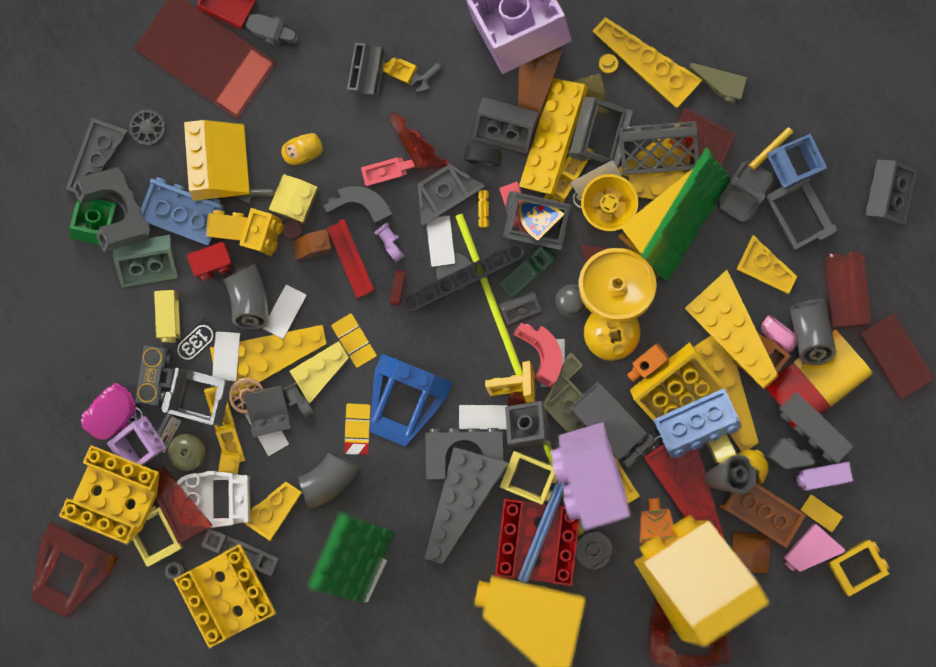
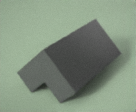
M355 43L347 90L357 95L379 96L386 49L369 46L365 43Z

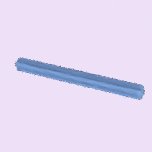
M557 480L519 574V581L527 583L563 495V486L567 485V482L559 484Z

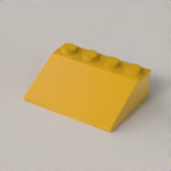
M207 120L184 122L189 192L192 201L250 194L244 125Z
M689 342L631 388L630 391L635 402L654 421L656 418L725 388L726 392L729 389Z

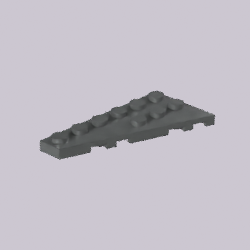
M458 447L453 448L425 559L441 564L446 562L460 537L467 530L471 520L474 519L489 496L493 486L500 479L504 469L509 465V462Z

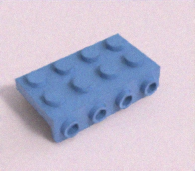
M159 177L156 180L151 179L150 187L141 207L144 220L148 224L210 246L213 237H205L208 214L213 213V210L223 211L224 206L220 205L221 201L215 198L192 201L190 193L184 191L185 187L174 184V187L167 185L168 181Z
M725 388L654 419L671 458L681 457L691 449H699L703 444L709 441H717L721 436L727 433H735L742 427Z

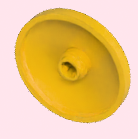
M611 248L600 251L585 263L580 273L579 293L583 303L590 312L607 321L625 322L633 320L650 307L655 297L656 277L652 267L641 255L628 249Z

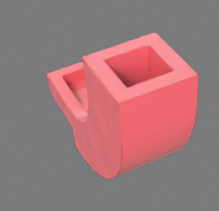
M521 323L513 335L536 348L540 356V367L534 379L551 388L555 384L562 368V353L555 337L543 326L535 331L531 325Z

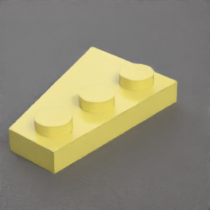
M338 341L290 370L309 404L349 357Z

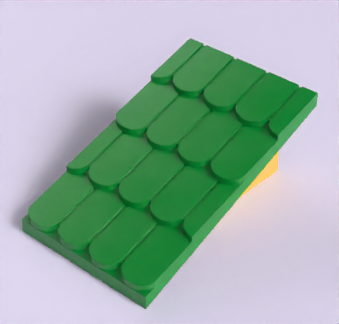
M707 147L691 171L621 226L622 230L640 251L641 256L666 282L684 259V253L697 237L699 228L716 206L714 203L730 182V176Z
M340 513L308 587L319 592L364 603L395 532Z

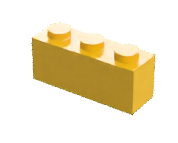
M213 210V213L208 214L205 237L241 241L248 219L244 217L243 213L232 212V216L224 215L225 211Z

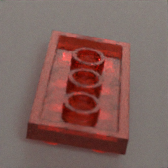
M894 313L860 333L900 399L934 379Z

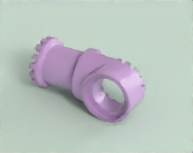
M388 222L374 232L385 243L386 251L396 263L404 257L403 253L400 250L398 251L399 248L394 243L399 239V236H395L391 231Z

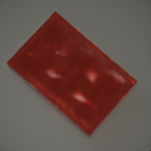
M684 108L677 123L696 121L699 158L707 147L721 165L735 137V133ZM685 137L681 141L687 148L694 142L693 137ZM671 138L668 141V143L671 145H674L676 143ZM680 145L677 146L682 151H686Z

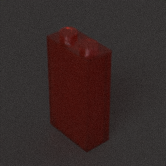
M849 252L847 256L840 257V253L828 254V258H825L823 261L831 328L871 324L865 256L859 255V252Z

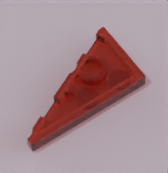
M395 112L390 114L389 119L417 170L444 168L448 165V160H441L434 153L435 148L428 144L417 131L413 130L411 132L404 125L405 120Z

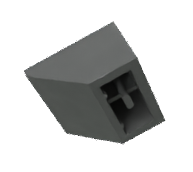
M790 438L779 439L765 457L780 469L808 466L815 463L811 459L813 455L804 449L799 450L796 448L797 444Z

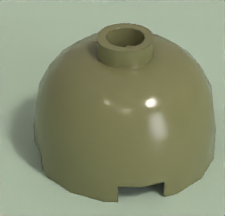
M188 433L175 437L169 444L167 452L171 464L176 469L185 472L194 471L201 467L207 454L202 439Z

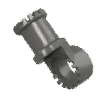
M293 382L289 384V387H284L282 391L290 402L288 405L291 407L297 404L299 410H301L300 412H303L302 415L306 419L315 413L307 399L300 395L296 387L297 383Z

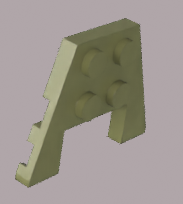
M571 352L563 363L555 384L550 388L543 401L545 410L567 433L585 426L569 409L583 395L569 380L583 366Z

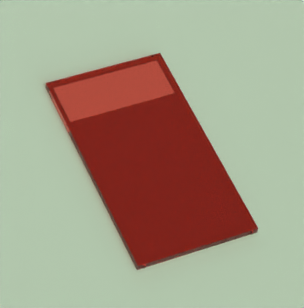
M167 0L134 48L237 119L276 64V61L185 0Z

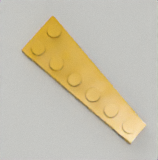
M606 17L592 31L595 36L676 109L702 82L701 78L657 52L656 49L643 43L639 38L629 34L628 31Z

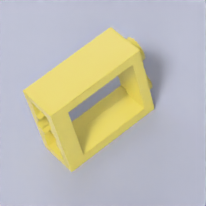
M174 290L154 291L156 338L161 339L164 343H175L176 339H181L179 293Z
M515 450L500 487L543 505L545 501L549 502L553 492L550 488L552 483L556 484L557 477L553 465ZM520 459L551 471L541 496L511 485Z
M152 507L146 521L159 514L174 544L150 556L138 534L132 539L147 567L184 548L162 507Z

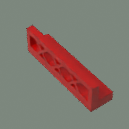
M342 219L338 224L327 229L358 299L374 292V288L346 222Z

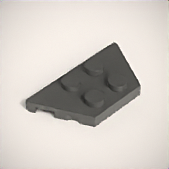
M451 164L418 183L422 226L485 188L484 184L458 170V168Z

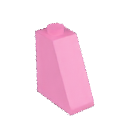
M813 524L783 559L787 561L785 565L790 570L794 571L796 569L801 572L843 553L845 549L817 524Z

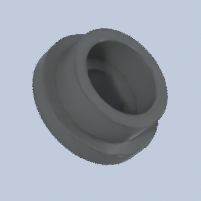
M172 561L165 567V575L170 580H174L184 574V567L180 562ZM173 567L178 569L177 574H172L171 569Z

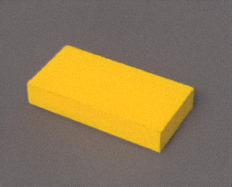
M810 494L800 511L830 532H833L843 517L812 494Z

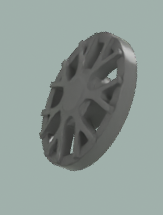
M148 109L141 110L131 118L129 131L133 139L139 144L153 145L162 139L165 133V122L157 112ZM144 113H150L149 120H144ZM157 116L160 121L154 124L152 119ZM137 117L142 119L140 124L134 121ZM156 126L162 127L161 133L155 132ZM139 127L140 131L133 133L132 128ZM141 133L146 135L144 142L139 140ZM153 133L156 139L150 141L148 135H151Z

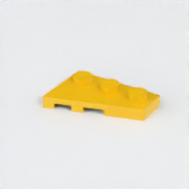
M752 235L736 270L789 294L797 276Z
M288 482L283 483L268 495L266 499L252 508L250 511L251 521L244 524L271 541L303 492Z

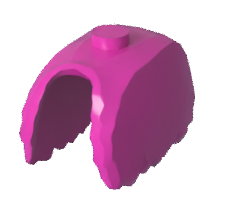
M117 383L107 387L104 393L100 394L90 405V408L82 414V428L91 436L100 440L111 438L119 430L123 431L130 425L128 421L131 416L136 413L134 398H132L131 393L127 391L126 387H122Z

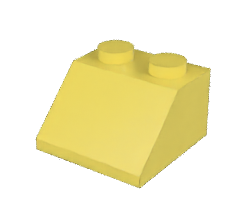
M283 174L269 210L304 224L319 189L310 183Z

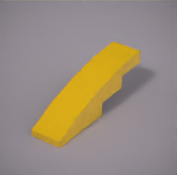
M587 147V150H586V151H589V152H592V153L594 152L592 149H590V148ZM568 156L564 163L555 195L546 194L544 198L564 202L573 187L570 182L578 179L589 159L580 161Z
M217 386L204 389L211 416L216 399ZM227 401L222 422L223 427L214 425L221 450L239 453L241 456L240 462L245 461L244 453L230 405Z

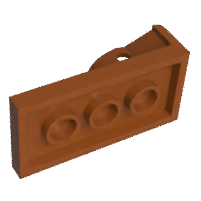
M757 483L747 493H732L726 504H720L719 508L728 511L785 548L790 544L806 514Z

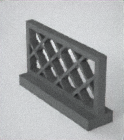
M696 121L619 127L623 175L692 170L699 160ZM685 137H693L694 142L689 148L681 143ZM671 138L676 143L670 149H667L661 144L665 139ZM646 140H652L656 143L650 151L643 146ZM632 141L637 146L630 153L624 148V142ZM678 145L686 150L680 158L672 153ZM659 146L666 151V154L661 159L652 154ZM639 148L647 153L641 161L634 156V153ZM689 153L695 158V164H686L682 160ZM668 155L677 160L672 166H667L663 162ZM650 156L657 161L654 167H647L644 164ZM630 158L638 163L635 168L626 169V162Z

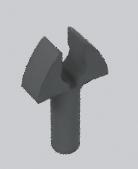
M436 63L424 75H418L415 72L411 80V87L416 82L423 81L422 86L416 90V93L430 89L427 85L428 81L442 69V66Z
M249 182L250 194L237 197L241 201L251 204L253 197L273 196L274 190L253 189L250 187L251 183Z

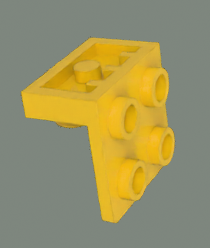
M251 208L239 245L272 256L277 250L278 235L283 231V220L273 214Z

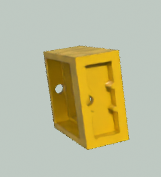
M865 540L827 562L843 592L848 597L889 575L887 571L889 566L884 558L881 559L878 552L880 550L874 541ZM868 548L881 572L852 587L839 563Z

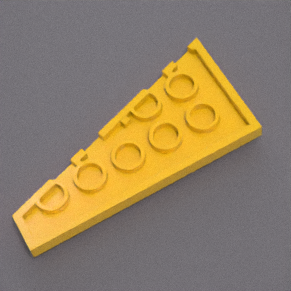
M726 270L686 306L685 310L765 389L778 375L728 270Z
M709 336L694 348L702 355L729 389L727 395L742 425L738 431L729 434L740 451L750 449L759 442L738 368L733 363L734 359L712 336Z

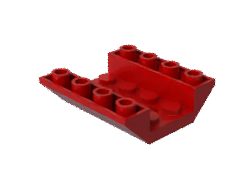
M504 499L495 576L506 578L519 577L538 529L534 525V521L537 517H543L547 504L542 505L534 502ZM558 505L538 555L541 563L533 568L529 580L572 586L580 518L570 520L566 506Z

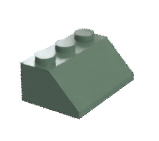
M170 235L147 238L145 241L113 250V259L122 288L178 278L174 248Z

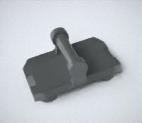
M750 160L741 163L719 198V209L741 223L752 219L774 184L772 173L760 166L752 171L748 166L752 162Z

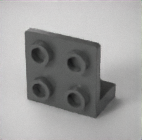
M281 386L244 394L253 437L291 429L290 418Z

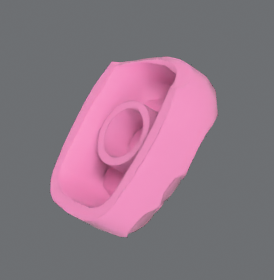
M768 315L761 325L762 333L767 339L776 343L787 353H790L797 346L795 333L773 316Z

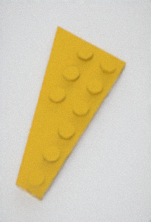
M323 325L290 331L286 333L284 338L270 335L240 341L236 381L243 378H252L260 383L283 368L327 344ZM210 347L212 361L214 363L215 347ZM250 382L248 388L254 386L255 383ZM244 383L238 385L240 389L245 388ZM234 390L232 395H239V391Z

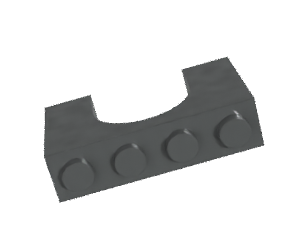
M119 167L76 179L73 189L80 204L106 198L119 204L124 212L125 218L122 221L100 227L96 237L104 253L146 240L150 232L149 224L144 220L142 210L136 204L134 194L128 188L125 175L121 173Z
M456 428L449 429V432L441 433V429H429V433H425L426 479H446V453L452 444L461 440L472 441L480 447L483 455L503 461V431L499 432V428H487V432H479V428H468V432H460V429Z

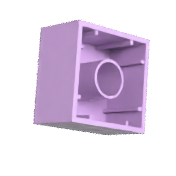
M466 0L472 20L502 74L572 41L565 15L556 0Z
M601 422L559 435L560 448L551 450L554 460L552 463L558 483L561 484L569 481L568 485L563 486L565 494L564 501L570 520L581 518L585 530L630 516L626 492L604 423Z

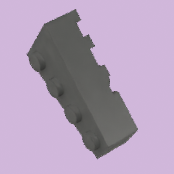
M794 392L778 408L782 411L781 416L788 423L792 421L796 425L794 429L802 436L805 434L810 439L808 442L815 449L819 447L824 452L822 455L829 462L833 460L839 463L854 447L798 393Z

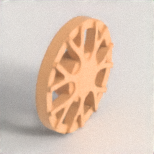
M243 378L236 381L229 392L231 406L240 413H248L247 409H243V404H246L244 394L259 389L263 390L262 385L252 378ZM250 382L255 383L252 389L248 388ZM244 383L245 388L240 389L238 385ZM234 390L239 391L238 396L232 395ZM240 399L241 402L235 406L233 402Z

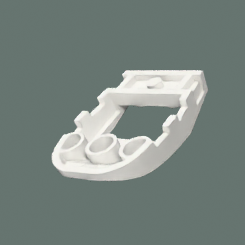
M215 471L183 476L174 488V511L176 516L187 525L205 526L207 528L251 521V476ZM214 480H229V518H214Z

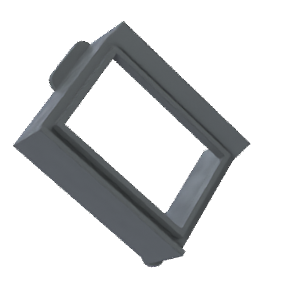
M584 97L572 146L568 153L569 156L580 161L590 159L602 164L613 160L615 165L619 166L621 158L619 127H629L633 111L621 108V106L611 102L596 99L595 97ZM598 106L621 114L610 158L586 151Z
M809 177L787 189L781 187L767 196V203L794 251L817 238L822 240L837 231L836 226L832 225L809 183ZM802 188L824 229L797 243L775 201Z
M510 191L505 206L508 216L503 236L509 239L561 250L571 204ZM519 200L563 210L564 216L561 218L556 240L542 237L537 241L528 233L512 230Z
M176 368L171 390L166 392L164 396L162 411L223 427L222 422L229 392L234 381ZM188 379L217 386L212 416L181 409Z

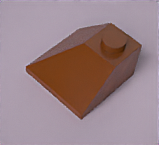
M733 531L731 550L747 571L769 573L771 539L764 534Z

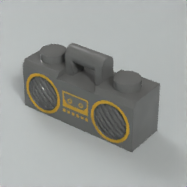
M144 345L136 403L161 406L166 391H163V387L171 388L175 369L166 368L167 364L170 365L171 362L169 349ZM163 372H167L165 383H162Z

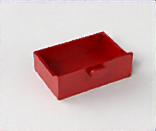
M199 0L197 8L242 31L257 0Z

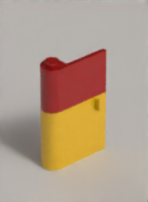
M835 329L832 333L836 347V356L831 361L822 365H807L799 357L777 374L778 377L766 387V390L780 406L796 392L821 415L873 375V373ZM792 421L789 422V425L794 429L796 425Z

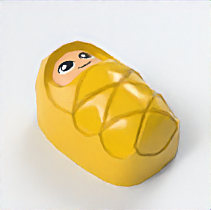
M309 133L287 141L282 146L281 154L288 164L299 166L320 156L323 147L319 137L315 133Z

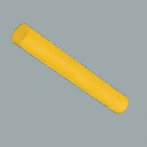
M788 127L748 165L749 168L754 171L768 158V153L778 148L793 133L792 129Z

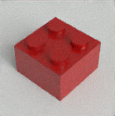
M224 242L187 255L194 277L202 281L214 278L213 274L216 273L221 275L229 273L231 268L235 267L229 249Z

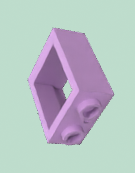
M146 416L134 421L107 442L114 455L142 466L166 449V446ZM133 430H135L149 451L142 459L138 457L125 437Z
M849 462L798 471L799 475H796L798 487L801 486L802 490L853 481Z

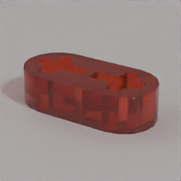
M396 269L390 305L399 306L406 274L405 270Z

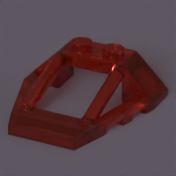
M50 522L41 539L31 600L67 617L111 574L119 557L68 533L67 530ZM49 545H50V546L53 547V550H52V552H51V554H50V556H49V559H48V561H47V563H46V565H45V567H44L45 560H46V556H47V552H48ZM60 552L85 564L70 597L45 585ZM91 569L99 570V573L80 594Z
M655 598L649 622V659L652 662L665 667H709L727 664L731 661L730 629L709 643L710 655L708 656L676 655V650L670 649V633H676V631L670 625L669 619Z

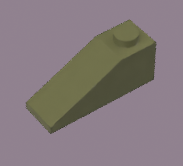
M695 63L690 64L689 70L701 78L702 82L718 96L725 98V102L735 104L741 100L747 77Z

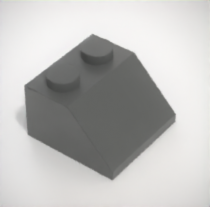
M542 401L505 407L508 445L516 450L552 444L550 422Z

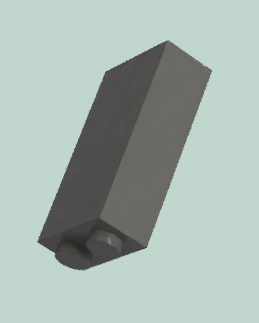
M598 382L569 408L586 427L601 422L604 423L613 455L618 460L626 458L631 453L630 449L635 444L639 445L645 439L644 436L647 434Z

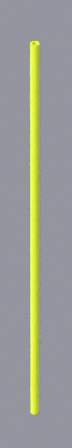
M459 214L455 217L474 263L480 260L464 216ZM482 264L476 266L477 274L482 275L485 273ZM485 277L480 280L515 374L522 376L521 365L488 279ZM551 444L543 445L549 463L553 465L552 461L554 460L551 452L553 449ZM579 522L578 538L584 533L583 528H582V525H581L580 522Z

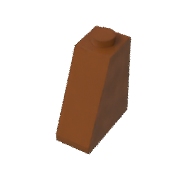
M327 229L308 233L292 242L296 261L334 253Z

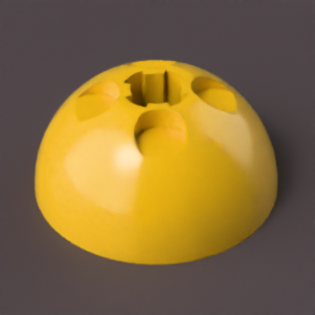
M605 174L594 178L587 184L582 193L581 208L585 218L592 226L603 231H616L621 229L622 225L636 215L638 196L635 188L628 180L619 175Z
M592 313L584 327V339L589 350L597 357L608 361L621 360L629 356L636 349L641 335L640 324L637 318L625 322H611L601 319Z

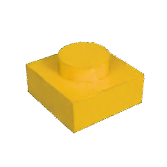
M221 451L218 472L238 474L240 454Z

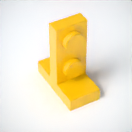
M530 361L523 362L522 376L513 375L507 378L485 380V387L490 396L523 392L527 403L535 402L534 368Z

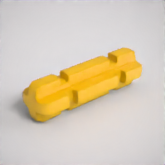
M480 190L478 192V199H480L478 201L479 227L487 228L489 227V219H487L489 217V201H487L489 199V192L487 190Z

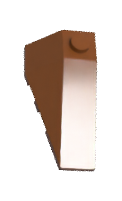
M556 49L519 66L518 107L538 112L536 124L562 56V51Z

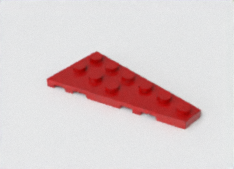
M663 443L644 457L684 517L692 516L694 521H709L725 541L710 487L705 482L706 473L699 449H691L681 457L671 458Z

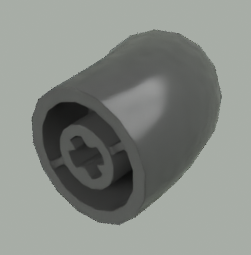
M253 262L231 272L223 278L231 302L232 322L237 327L248 330L264 328L267 326L269 318L265 287L256 263Z
M808 300L791 306L789 310L800 360L807 365H822L831 361L836 356V347L825 300Z
M328 452L316 468L298 477L309 512L322 507L339 496L354 480L361 468L335 453Z

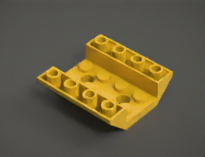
M91 445L83 461L88 466L73 500L66 499L59 517L128 544L142 530L158 491L159 472ZM101 486L102 493L99 496H95L94 489ZM130 500H135V507L131 510H128V502Z
M241 544L174 579L209 648L276 613ZM218 571L225 574L223 582L219 581L216 577ZM235 606L242 607L243 614L241 616L235 614Z

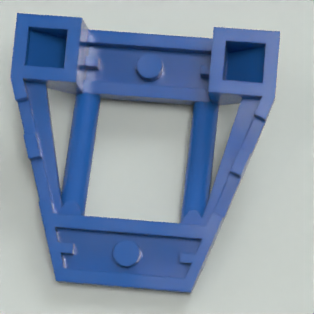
M382 354L374 371L370 432L406 447L445 402L453 383ZM384 375L386 377H389V379L379 402L382 380ZM396 380L422 391L408 427L382 416ZM429 394L436 397L419 420Z

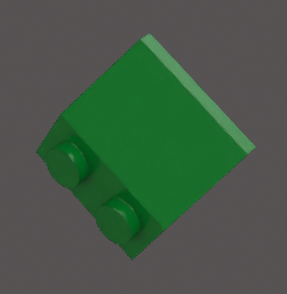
M77 199L69 228L70 239L100 245L96 236L100 227L113 224L116 203L96 199L80 204Z

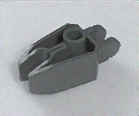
M261 14L249 15L245 26L257 37L265 39V42L276 46V44L282 45L283 41L291 44H296L299 41V36L288 28L284 19L274 17L273 19Z

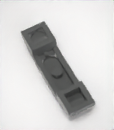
M208 528L201 544L202 547L223 554L241 544L252 567L255 570L272 576L279 560L278 557Z

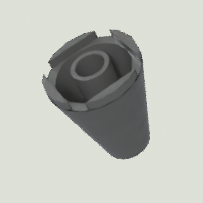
M734 455L708 470L705 474V482L708 487L744 494L755 485L756 469L752 467L749 462L751 460L748 457Z

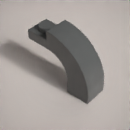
M349 186L337 190L340 197H332L326 201L327 204L323 205L328 214L349 204L361 205L369 211L375 224L393 216L387 203L380 195L360 186Z

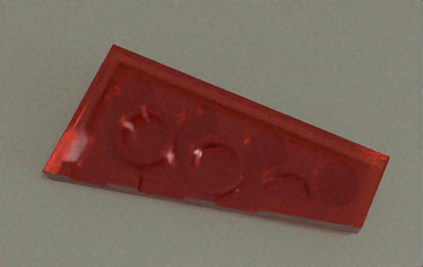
M164 466L154 469V471L159 472L156 500L178 544L213 526Z

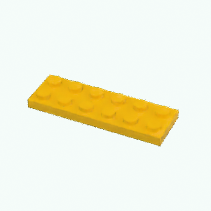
M553 78L519 187L555 195L580 116L584 97L588 90L587 85Z

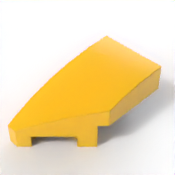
M392 58L390 59L391 61L384 63V73L409 85L418 69L416 65L402 59Z

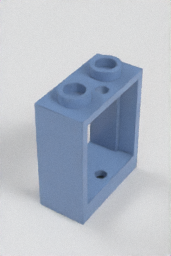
M811 134L780 146L767 154L783 189L816 175L827 168ZM799 146L811 170L800 176H797L786 153L787 150Z

